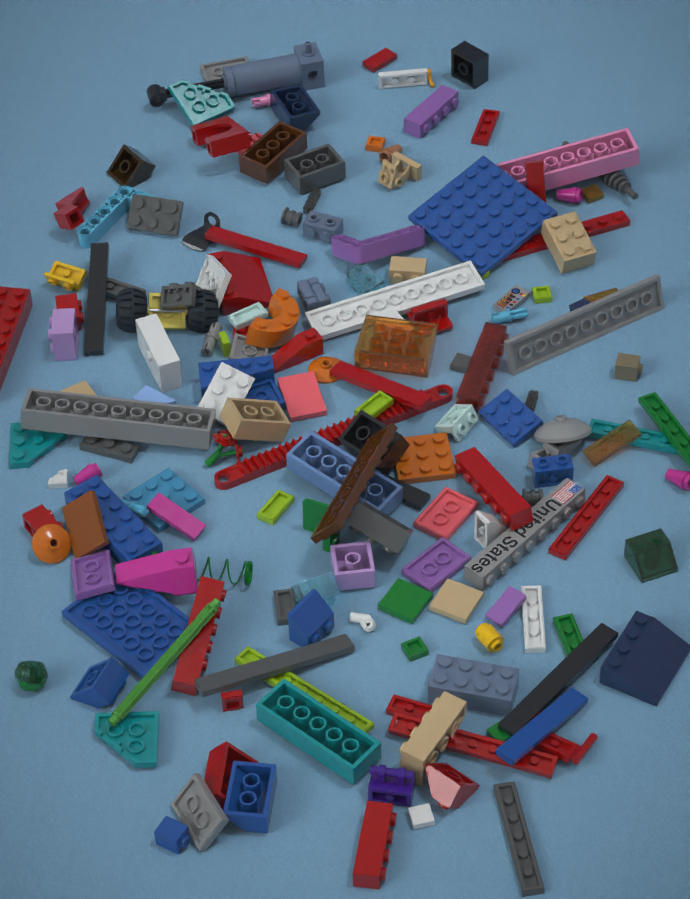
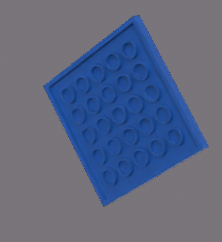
M483 155L409 214L408 219L414 225H419L421 228L424 226L425 233L462 263L471 260L477 272L483 277L485 273L490 272L540 231L543 220L558 215L555 209Z

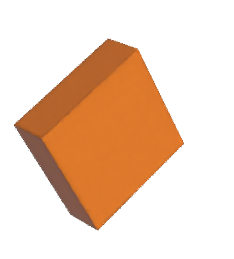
M369 136L365 150L380 152L385 146L386 138Z

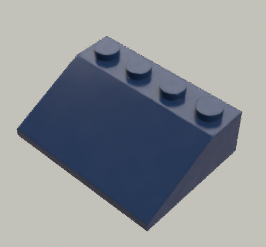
M636 610L601 665L599 683L657 706L688 656L690 645L656 618Z

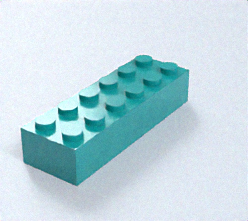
M286 679L280 681L256 703V714L259 722L352 785H355L370 770L371 765L374 766L381 759V742Z

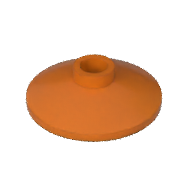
M329 356L317 358L310 363L308 372L314 371L318 383L329 384L336 382L340 379L330 376L329 370L340 360Z
M47 524L40 527L32 538L34 554L39 560L48 564L61 562L67 557L71 549L69 534L64 528L55 524ZM51 540L56 541L55 547L51 546Z

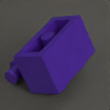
M381 764L379 766H370L371 777L368 786V801L391 803L405 807L412 806L416 787L414 771L406 770L403 767H399V769L387 768L386 765Z

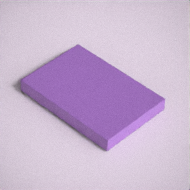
M442 537L403 567L401 574L419 587L433 593L445 583L447 578L451 579L472 560V557Z
M110 550L71 560L76 600L116 590Z

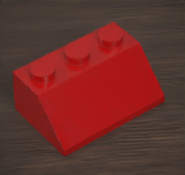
M227 741L209 751L204 778L206 785L222 810H224L233 761L258 763L257 760Z

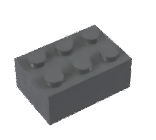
M330 144L284 159L285 176L300 194L346 178L345 161Z
M363 500L357 503L353 513L346 522L350 525V530L357 534L362 532L367 535L366 539L374 544L379 542L384 545L383 549L390 554L400 553L414 531Z

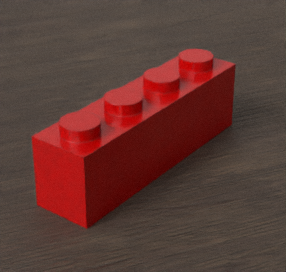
M367 801L353 869V886L380 890L381 881L386 880L387 868L384 867L385 862L389 863L390 849H388V844L393 843L394 831H391V827L396 826L397 813H393V804Z

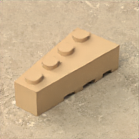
M446 691L443 692L440 698L437 697L434 700L432 709L429 712H425L421 724L418 727H414L410 739L407 742L404 741L399 750V753H401L400 767L414 771L416 784L421 787L426 781V764L435 763L438 752H444L449 740L448 736L453 737L466 715L467 702Z

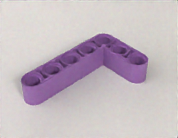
M419 225L406 227L361 241L346 235H334L331 237L332 255L355 264L366 263L426 244L424 226L421 228Z

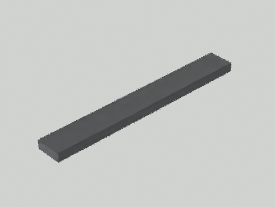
M343 634L194 679V685L201 696L206 697L354 652L355 646L348 636Z

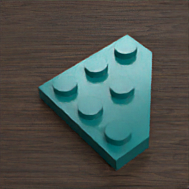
M184 79L168 85L167 88L191 126L215 119L234 110L236 107L227 93L222 91L219 93L200 84L197 86Z
M11 423L10 469L31 467L35 464L34 461L40 456L44 457L52 451L54 445L59 441H65L68 438V434L21 429V423Z
M159 711L129 712L115 727L107 721L112 716V713H95L94 732L100 740L135 768L157 767Z

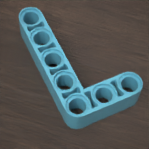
M130 186L119 187L77 229L80 247L91 248V243H97L127 211H130L133 194L157 196Z

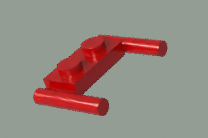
M551 733L534 749L558 756V759L567 763L572 761L573 764L577 765L598 739V736L595 733H591L585 742L579 746L577 743Z

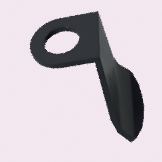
M213 212L206 213L204 216V226L185 235L182 242L191 249L205 251L211 242L205 239V233L212 227L208 218L212 216L216 220V224L213 226L220 227L219 217Z

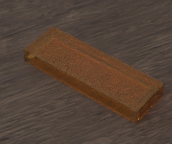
M629 419L584 449L583 454L596 467L639 438L641 432Z

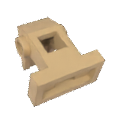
M395 151L392 154V163L383 159L378 182L389 189L400 187L410 178L415 181L422 179V165Z

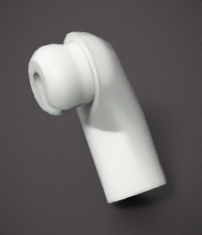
M351 612L350 622L360 623L367 632L375 629V621L369 614Z

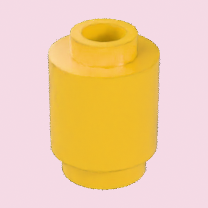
M482 623L476 628V639L488 652H498L502 649L504 638L491 624Z

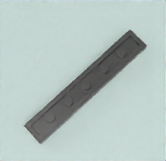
M515 781L494 784L493 790L522 897L544 894L543 881Z

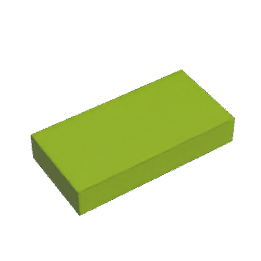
M379 390L354 410V415L356 416L360 410H363L376 418L394 404V399Z
M278 489L259 510L257 519L273 526L295 502V497Z

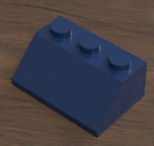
M301 84L270 91V107L281 122L305 131L320 115V110Z

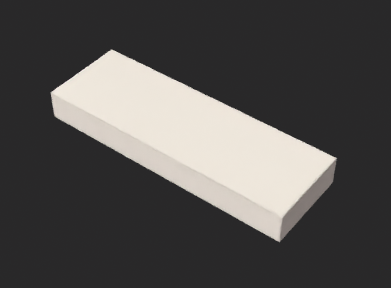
M427 68L378 72L379 89L428 85Z

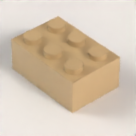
M576 211L543 220L540 233L561 274L594 265L597 251Z
M227 397L220 414L231 436L236 440L283 442L291 425L278 402L271 400Z

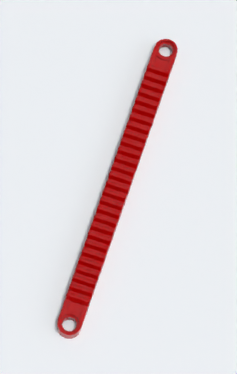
M446 384L437 385L425 391L420 389L421 392L432 396V402L422 411L394 401V404L378 415L376 419L387 426L391 423H399L451 402L453 399V389ZM446 392L448 395L441 396L439 393ZM354 415L352 419L347 418L345 422L341 420L339 424L333 423L332 427L326 426L325 430L320 428L316 434L338 447L342 445L338 440L356 416ZM300 436L298 440L292 439L291 443L287 441L284 446L279 444L278 448L272 447L271 451L266 449L263 454L259 452L257 456L251 455L250 459L244 458L243 462L238 460L235 465L219 470L214 475L216 488L228 490L287 467L286 454L303 437ZM221 478L229 479L226 482L219 481Z

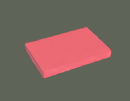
M314 371L277 378L281 395L286 402V410L290 422L327 415V409Z
M445 487L413 522V527L437 539L444 537L449 541L479 507V502Z

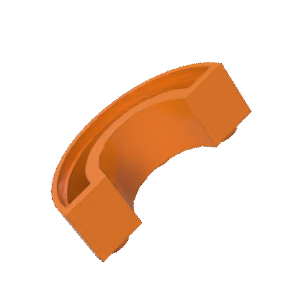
M280 288L276 290L271 297L268 307V314L273 319L256 317L249 326L245 340L246 344L261 348H274L282 346L292 339L298 323L300 310L297 302L288 291Z

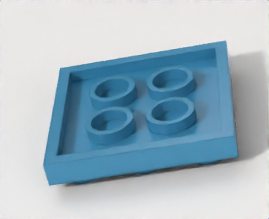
M169 467L123 496L125 500L137 501L147 507L159 492L188 513L195 511L205 504V498ZM150 511L146 514V517H142L159 533L171 526Z

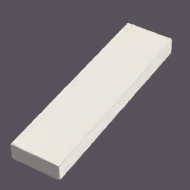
M521 586V592L527 597L522 604L525 653H546L541 586Z

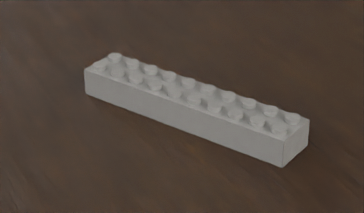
M34 388L28 389L21 408V429L197 448L200 450H210L216 423V409Z

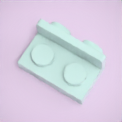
M454 404L434 427L437 433H452L455 441L460 442L477 423L479 418L472 404Z

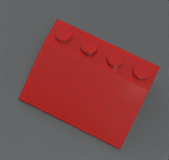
M228 251L209 254L214 256L232 275L220 305L223 316L230 315L257 302H260L264 308L269 307L273 295L260 258Z

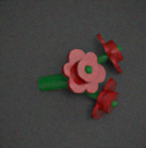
M220 430L218 433L213 434L214 441L218 442L219 446L204 463L210 467L220 457L235 454L237 459L240 460V457H243L244 450L242 446H238L237 440L233 439L228 430ZM235 445L236 450L221 453L224 447Z

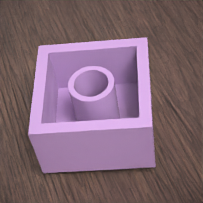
M75 308L53 309V315L49 317L51 329H48V338L52 340L50 351L54 353L55 361L77 360L79 332Z
M370 541L330 545L331 565L336 591L376 587L375 567Z

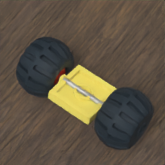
M126 288L117 294L116 324L124 332H137L135 319L152 314H157L164 330H185V315L188 328L198 333L209 332L210 325L213 322H218V299L216 294L210 290L201 289V292H196L195 307L171 309L160 307L161 293L148 294V307L147 295L140 289Z

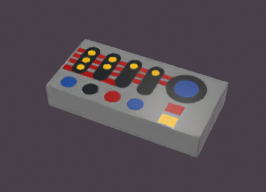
M515 285L493 304V308L500 312L506 311L508 308L509 310H515L530 297V292Z

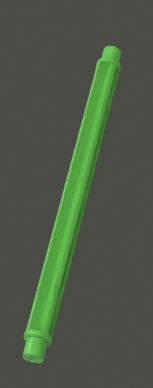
M214 598L211 603L204 607L195 620L189 624L112 712V716L107 720L112 726L115 727L119 721L125 718L135 704L166 671L168 666L173 663L201 631L202 627L215 615L221 605L218 599Z

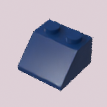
M314 588L288 613L290 641L300 647L320 642L334 628V613Z
M111 657L90 666L70 698L98 709L106 705L110 706L117 699L116 694L126 685L127 682L125 680L130 673Z

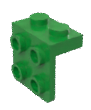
M305 498L302 502L303 528L314 532L329 505ZM334 532L326 541L323 540L324 551L331 552L330 545L339 544L340 532Z

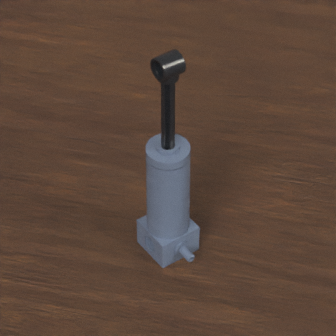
M306 41L305 44L293 46L294 54L222 67L223 75L221 79L195 83L194 85L198 86L200 84L211 88V90L224 88L229 97L301 84L306 91L325 87L324 60L316 42ZM158 84L150 85L146 90L150 105L153 107H160L167 101V98L173 97L168 89Z

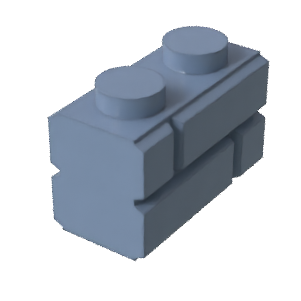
M312 277L308 278V280L304 279L297 282V294L306 312L331 304L330 296L325 294L324 284L320 283L318 278Z

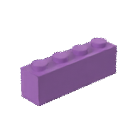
M441 85L404 118V132L421 139L458 106V91Z

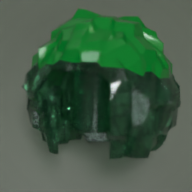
M22 661L15 669V678L24 691L38 692L47 682V669L41 661Z

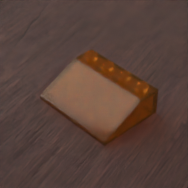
M366 314L354 351L355 366L367 370L428 378L438 324Z

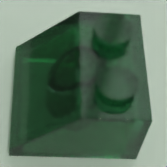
M661 528L625 540L624 557L641 583L678 572L671 542Z

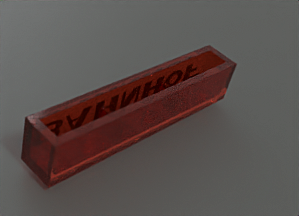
M485 322L457 392L456 404H472L476 414H478L480 407H483L485 404V394L489 393L490 381H494V370L499 368L500 357L504 355V341L509 339L507 326Z

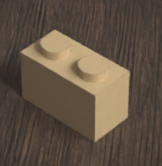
M391 256L389 284H397L427 274V258Z

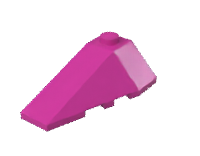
M192 547L169 550L115 564L117 585L137 589L144 588L159 593L166 592L176 596L196 594L198 589L196 558Z

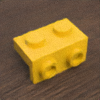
M55 260L50 272H44L43 275L50 285H60L68 291H80L88 272Z

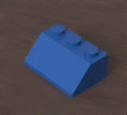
M233 761L223 812L229 821L247 832L268 833L277 786L276 764Z

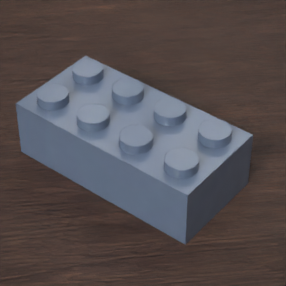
M437 654L428 684V702L433 703L437 697L440 698L443 692L446 691L466 701V709L506 716L512 711L519 686V669Z

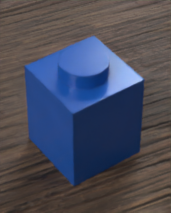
M165 816L154 831L156 844L177 855L190 843L189 827L171 817Z

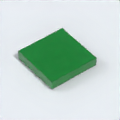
M398 578L378 603V609L414 624L433 599V593Z

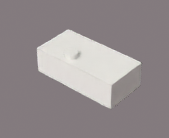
M157 314L135 319L138 346L161 392L164 393L183 387L180 359Z

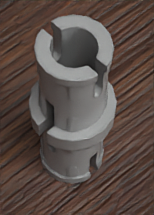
M213 322L210 325L209 332L204 337L205 342L201 353L205 356L212 355L213 349L219 341L218 336L222 325L218 322Z

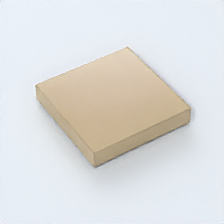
M447 578L429 605V610L466 624L484 597V592Z

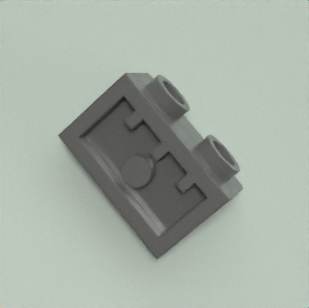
M185 282L182 285L169 283V286H162L160 307L163 309L195 307L196 292H201V287L195 285L194 282Z

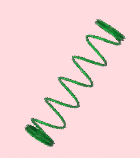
M153 551L152 555L158 554V551ZM208 557L201 576L204 575L208 565L210 577L213 579L210 567V557ZM226 559L218 580L223 576L227 565L229 580L233 585H236L241 579L245 568L244 584L245 586H250L253 574L252 561H244L241 574L237 582L233 583L229 572V561Z

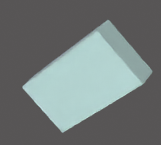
M257 302L228 315V321L236 330L251 325L256 317L267 318L268 311L260 302Z

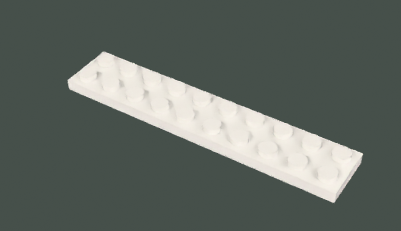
M470 260L307 311L304 314L310 328L314 327L323 340L376 324V316L395 309L402 316L411 312V308L442 299L449 301L484 290L485 283Z

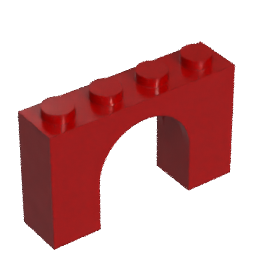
M229 116L190 126L193 142L198 146L206 144L208 154L212 158L251 148V133Z

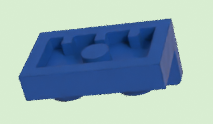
M570 454L532 459L534 468L533 484L535 488L557 486L566 478L573 481L574 466Z

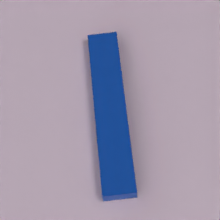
M571 687L499 746L495 754L513 766L584 707L589 698Z

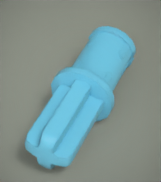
M508 308L506 311L491 313L493 325L503 322L512 323V320L528 317L527 308L509 310Z
M122 500L136 516L146 517V514L149 513V509L137 501Z

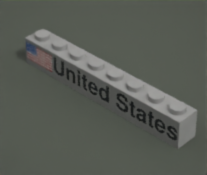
M568 478L563 480L531 508L533 522L514 531L509 527L464 566V579L482 591L488 586L493 585L500 575L505 574L514 563L520 561L524 554L530 552L539 541H543L547 534L557 529L563 520L568 519L577 508L582 507L585 503V488Z

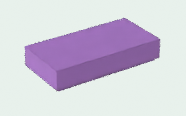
M509 586L486 613V619L503 628L527 599L526 595Z

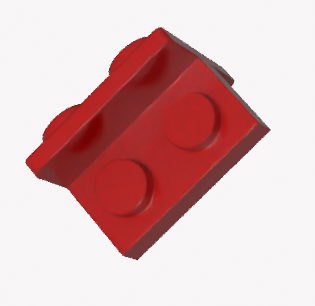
M446 299L411 308V312L407 313V318L420 338L453 329V324L448 317V302Z

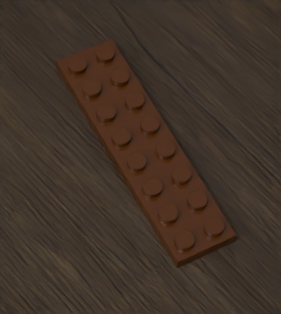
M394 423L389 424L367 439L310 539L314 543H318L321 540L326 541L334 532L339 533L345 527L344 522L353 513L352 508L359 502V495L367 488V481L373 477L374 469L381 463L380 458L388 451V444L395 438L394 434L398 427Z

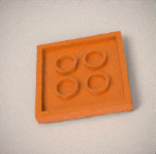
M446 432L404 437L410 446L395 464L398 480L407 484L456 478V470Z

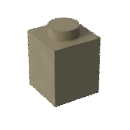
M618 353L614 379L637 382L638 375H642L643 364L640 363L641 356Z

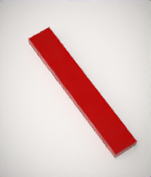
M213 225L205 233L206 240L300 268L307 260V254Z
M341 360L329 370L330 376L374 393L380 390L392 397L394 401L422 411L432 402L431 395Z
M606 475L548 548V553L566 561L622 490L624 482Z

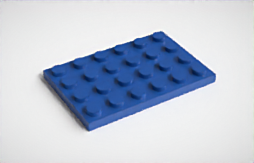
M115 571L113 573L116 590L76 600L62 610V616L142 679L187 628L190 617L153 590L117 585Z

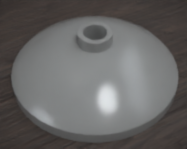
M558 415L555 416V419L547 421L540 426L534 433V439L543 443L570 442L587 437L591 434L592 430L590 425L579 419Z

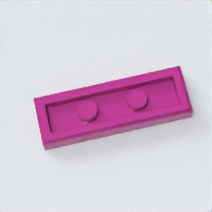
M159 492L147 505V509L192 541H195L206 528V524Z

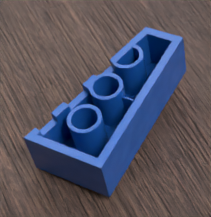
M272 355L198 363L202 398L221 362L255 378L254 383L270 378L275 383Z

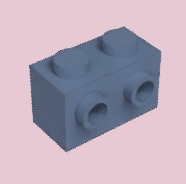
M311 210L303 222L304 237L331 243L332 236L342 235L343 218Z

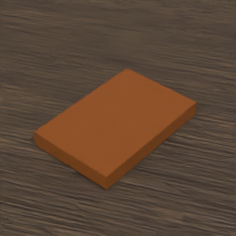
M90 490L62 507L75 558L90 555L109 544L96 491Z

